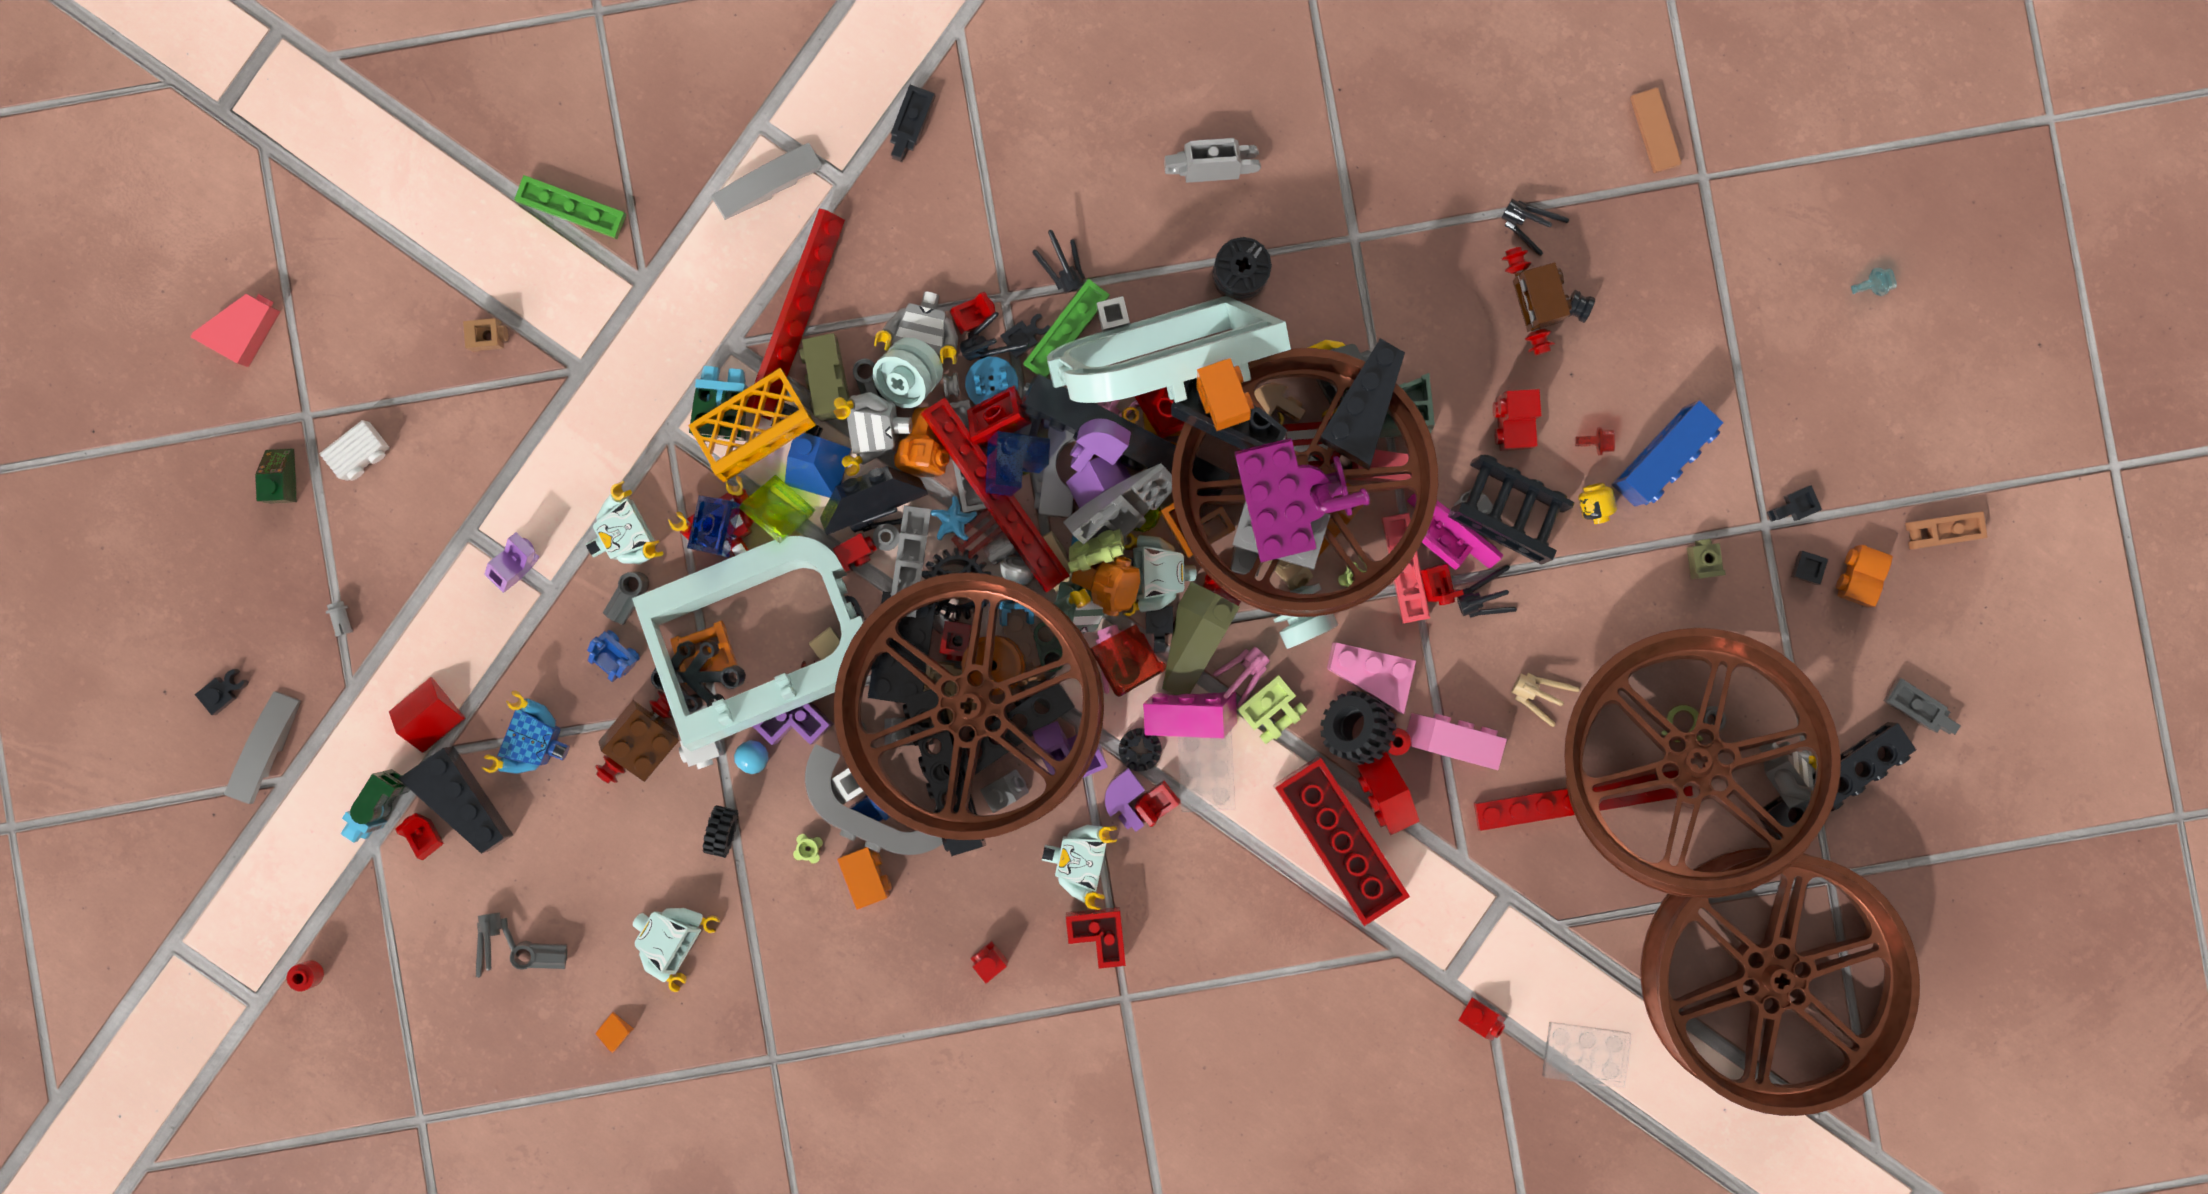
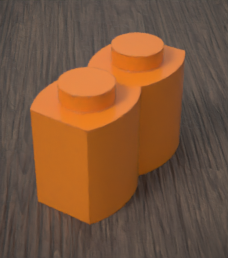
M1858 545L1854 549H1850L1845 558V563L1847 564L1846 572L1839 577L1836 588L1839 589L1837 596L1865 607H1875L1880 598L1884 580L1891 567L1893 556L1865 545Z

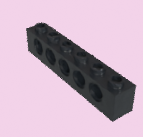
M1058 683L1036 693L1031 698L1026 697L1015 702L1016 708L1007 713V716L1012 721L1015 714L1025 715L1027 725L1021 730L1031 737L1033 736L1032 731L1049 725L1074 708L1075 705L1061 684ZM1039 698L1048 700L1050 704V709L1045 714H1040L1035 710V702ZM993 716L992 720L994 723L988 726L991 731L1001 727L1000 719L997 716ZM1010 729L1005 734V738L1016 747L1024 742ZM974 730L969 733L972 738L967 740V742H970L974 739ZM985 737L981 741L982 756L977 760L975 775L1009 751L1001 744L993 743L990 737ZM962 748L961 755L965 774L969 760L968 748ZM940 765L937 768V776L941 780H946L949 777L945 765ZM924 772L923 775L929 782L927 772Z
M930 689L904 697L906 704H903L905 717L908 720L935 708L939 702L938 695ZM945 709L940 717L944 724H949L950 720ZM921 722L914 724V730L910 731L911 736L933 728L934 724L929 728L924 727ZM948 730L913 742L914 746H919L921 756L918 757L919 765L923 773L927 772L929 783H926L930 799H935L937 809L934 810V813L941 812L946 804L944 797L948 791L949 777L946 780H941L937 776V768L940 765H945L948 767L949 772L951 769L954 736ZM934 738L938 739L942 745L940 752L937 754L932 753L929 749V743ZM962 761L960 762L956 789L957 803L953 807L956 813H958L966 776ZM971 794L968 808L973 814L977 815ZM942 838L944 849L946 852L950 851L951 857L986 846L985 839L955 840Z
M1885 723L1840 754L1841 786L1837 791L1831 812L1839 809L1844 804L1843 800L1849 796H1857L1865 791V785L1872 780L1878 781L1887 776V770L1894 765L1900 766L1910 760V754L1917 749L1899 723ZM1881 747L1885 749V757L1882 760L1878 758V750ZM1861 762L1863 771L1860 775H1857L1855 767L1857 763ZM1816 771L1812 773L1813 787L1816 779ZM1781 796L1764 806L1763 809L1783 827H1791L1800 820L1808 807L1809 801L1805 800L1793 806L1797 811V816L1793 821H1790L1788 818V812L1791 808L1788 807ZM1760 819L1769 834L1776 840H1781V836Z

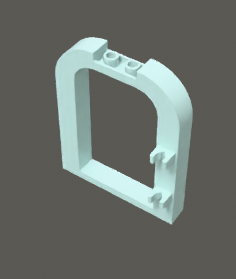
M1224 296L1071 341L1050 352L1047 356V362L1053 387L1057 388L1066 385L1070 399L1076 402L1098 403L1114 401L1167 387L1170 400L1174 399L1175 403L1187 399L1184 381L1197 378V369L1231 358L1233 366H1239L1243 380L1246 382L1251 380L1248 362L1291 350L1285 321L1231 297ZM1228 329H1232V330L1227 331V332H1223V333L1216 334V335H1213V336H1210V337H1206V338H1203V339H1199V340H1196V341H1193V342H1189V343H1186V344H1183V345H1179V346L1172 347V348H1169V349H1166V350H1162V351H1159V352H1155V353H1152V354H1149V355H1145V356H1142V357H1139V358H1135V359L1128 360V361H1125V362H1122V363L1110 365V364H1113V363H1116V362H1120V361L1127 360V359H1130V358H1133V357H1137V356L1144 355V354H1147V353H1150V352H1154V351L1161 350V349H1164V348H1167V347H1171V346H1174V345H1177V344H1181V343L1188 342V341H1191V340H1194V339H1198V338L1205 337V336H1208V335H1211V334H1215V333L1222 332V331H1225V330H1228Z
M788 536L779 538L632 598L685 748L694 751L835 692L837 676L844 654L852 638L863 624L864 619L861 616L857 617L851 602H846L844 594L848 593L842 577L847 576V573L836 555L827 546L808 537ZM808 568L819 572L823 577L841 626L842 635L840 643L833 654L792 673L780 674L774 677L775 680L724 700L722 698L713 702L712 706L690 714L659 625L792 570Z

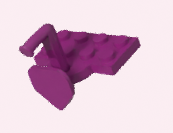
M1291 438L1235 451L1260 562L1317 549L1311 526L1312 521L1321 518L1325 513L1344 509L1347 516L1352 515V507L1363 504L1369 505L1370 503L1369 494L1364 488H1361L1359 492L1348 495L1342 465L1338 456L1333 457L1335 472L1325 474L1317 467L1297 464Z

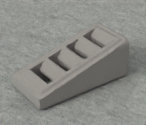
M1001 535L983 548L988 560L993 565L998 564L1016 551L1006 535Z

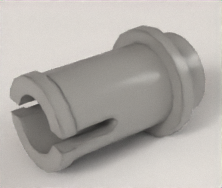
M343 601L327 605L328 610L326 614L329 613L335 637L353 632L346 612L348 605L345 606Z

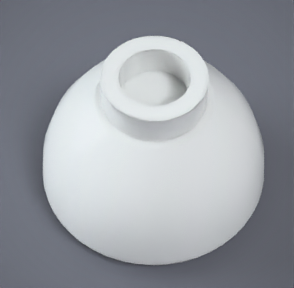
M1007 557L1000 563L1001 574L1005 579L1024 586L1035 577L1021 557Z

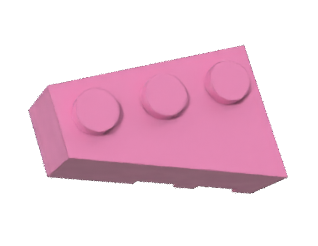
M1332 643L1327 669L1370 696L1383 701L1384 704H1387L1398 713L1404 714L1416 661L1341 643Z
M1411 713L1407 733L1411 738V747L1499 770L1507 739L1498 737L1497 730L1482 727L1480 732L1473 730L1475 724L1459 720L1458 725L1450 723L1451 718L1435 713L1434 718Z

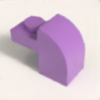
M1093 419L1084 423L1079 428L1077 443L1070 453L1073 456L1071 468L1080 473L1094 454L1114 465L1129 446L1131 432L1108 419Z
M515 532L507 539L504 551L488 562L484 575L504 593L526 575L538 561L539 556L535 553L531 542Z
M1126 768L1109 783L1105 793V806L1110 817L1120 811L1122 814L1118 818L1127 829L1132 827L1136 832L1144 826V822L1139 819L1129 802L1144 792L1145 788L1129 768Z

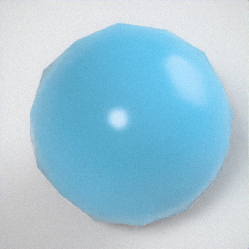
M754 740L743 742L737 747L734 754V762L737 767L749 774L760 773L766 767L769 760V753L766 747Z

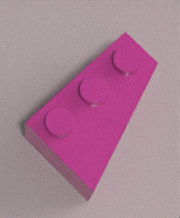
M1225 692L1181 695L1153 694L1143 703L1145 735L1224 739L1237 724L1236 692H1233L1227 699L1223 697Z

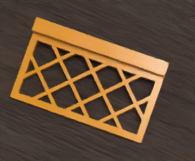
M779 368L688 426L708 459L712 471L724 483L726 480H729L813 428L816 424L808 414L785 373ZM780 378L784 384L781 395L769 393L771 383ZM753 394L761 396L758 409L745 407L747 399ZM767 397L779 399L776 413L763 410ZM785 401L794 402L799 409L789 416L781 414ZM729 409L738 410L734 424L722 421L724 413ZM744 412L756 414L753 427L740 425ZM762 415L774 417L772 427L767 430L758 429ZM707 423L715 425L711 438L701 436L698 429ZM721 426L733 428L729 442L717 439ZM738 430L751 432L748 442L743 445L735 443ZM715 444L728 446L725 456L716 461L712 455Z

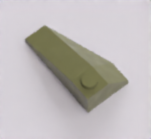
M1190 582L1177 607L1162 689L1173 695L1191 694L1238 612L1239 606L1198 584Z

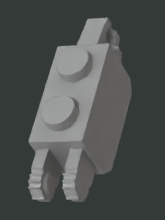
M1234 138L1190 141L1185 144L1184 151L1165 156V174L1185 176L1186 183L1239 179L1240 174L1256 173L1261 169L1259 160H1254L1259 151L1257 146L1254 145L1239 146L1238 140Z

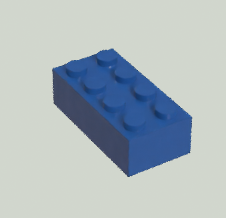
M1700 400L1683 407L1611 485L1633 506L1647 505L1650 502L1655 503L1665 492L1662 488L1669 482L1671 484L1674 483L1683 474L1681 468L1687 462L1690 464L1694 462L1702 453L1699 449L1706 442L1710 444L1720 434L1718 428L1724 422Z

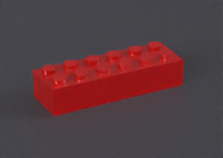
M1317 756L1272 785L1363 926L1371 923L1410 897L1322 758Z

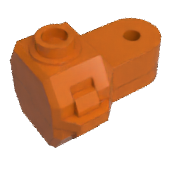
M918 407L912 415L911 434L902 439L898 444V449L894 456L895 466L903 472L917 477H938L946 471V465L949 463V454L921 415L929 407Z
M1117 556L1115 561L1109 563L1103 561L1102 563L1092 565L1089 570L1073 572L1071 582L1090 590L1093 603L1102 607L1104 614L1118 616L1119 612L1129 610L1135 602L1140 585L1139 568L1131 565V559Z

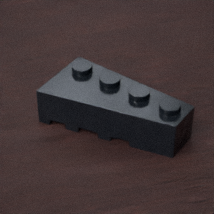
M1381 338L1320 437L1322 444L1368 471L1405 355L1404 351Z
M1197 378L1184 381L1187 399L1177 403L1173 401L1171 405V416L1242 450L1284 440L1287 436L1288 430L1254 404V409H1251L1250 420L1216 431L1210 413L1206 414L1199 396Z
M454 746L442 748L398 778L481 854L493 850L513 836Z

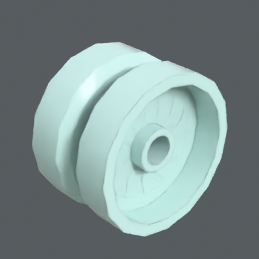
M902 338L896 341L887 353L877 361L873 367L872 377L882 397L894 402L896 406L901 408H913L920 405L942 379L943 367L937 353L924 341L916 338Z

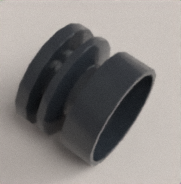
M1234 238L1225 243L1216 255L1212 271L1213 282L1219 293L1240 302L1251 300L1259 295L1270 277L1272 268L1270 254L1264 245L1252 238ZM1242 262L1247 263V269H1245L1243 273L1239 272L1238 265H1241Z

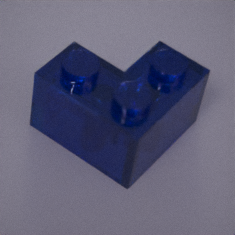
M997 431L988 440L986 493L1012 496L1022 488V471L1039 474L1049 465L1050 439Z

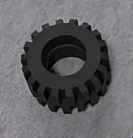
M1347 691L1346 695L1343 693L1338 695L1337 701L1332 700L1329 703L1331 707L1329 710L1325 709L1323 713L1326 715L1325 719L1321 720L1320 725L1324 727V730L1320 732L1321 737L1326 738L1323 741L1325 747L1330 748L1329 751L1332 754L1357 764H1364L1365 762L1370 764L1374 763V758L1381 759L1384 756L1382 752H1388L1391 748L1389 746L1390 741L1395 739V735H1392L1393 731L1396 730V724L1392 723L1395 716L1389 712L1391 708L1384 704L1383 701L1359 691L1357 693ZM1363 716L1364 726L1362 732L1353 740V727L1357 720Z

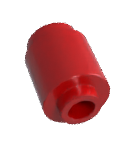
M1396 727L1392 735L1400 737V744L1398 747H1395L1393 741H1390L1389 746L1391 748L1387 753L1398 756L1403 755L1409 750L1411 738L1405 730Z
M313 960L299 963L289 969L286 977L287 983L294 991H306L321 983L324 977V970L318 962Z

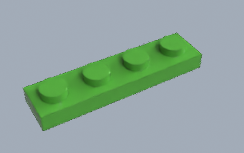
M523 175L514 199L517 203L618 239L627 215L620 210Z
M1088 278L1024 361L1023 365L1034 374H1040L1047 378L1050 375L1047 362L1048 354L1066 343L1077 340L1098 313L1097 303L1108 300L1110 294Z

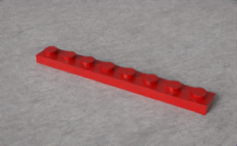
M819 208L755 383L779 368L783 370L786 377L788 376L845 219L826 209ZM780 378L771 383L769 393L781 395L784 384ZM754 394L750 396L746 407L758 409L761 396ZM767 397L763 410L774 413L779 399ZM761 416L762 418L770 421L772 419V417L769 416Z
M944 397L924 410L921 415L1044 591L1047 593L1060 584V582L1070 577L977 443L972 441L970 432L947 399Z
M1677 770L1662 772L1665 777L1670 779L1678 776ZM1655 773L1595 787L1592 790L1594 792H1602L1654 781L1656 776ZM1687 786L1683 789L1686 796L1693 795L1692 786ZM1567 788L1474 803L1479 831L1575 815ZM1663 788L1605 799L1600 802L1599 810L1603 811L1677 798V794L1671 788Z

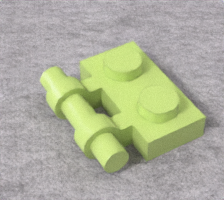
M1107 530L1099 534L1098 537L1088 540L1085 544L1077 541L1070 546V562H1068L1071 573L1078 570H1089L1092 565L1103 561L1109 563L1114 561L1115 557L1123 555L1124 537L1121 530Z
M1277 675L1237 708V711L1253 730H1256L1262 724L1266 727L1267 730L1259 737L1267 744L1273 738L1277 740L1282 735L1281 732L1290 724H1296L1301 720L1300 716L1307 709L1301 702L1292 709L1288 702L1296 697V695L1283 679ZM1282 709L1286 715L1273 724L1269 718Z

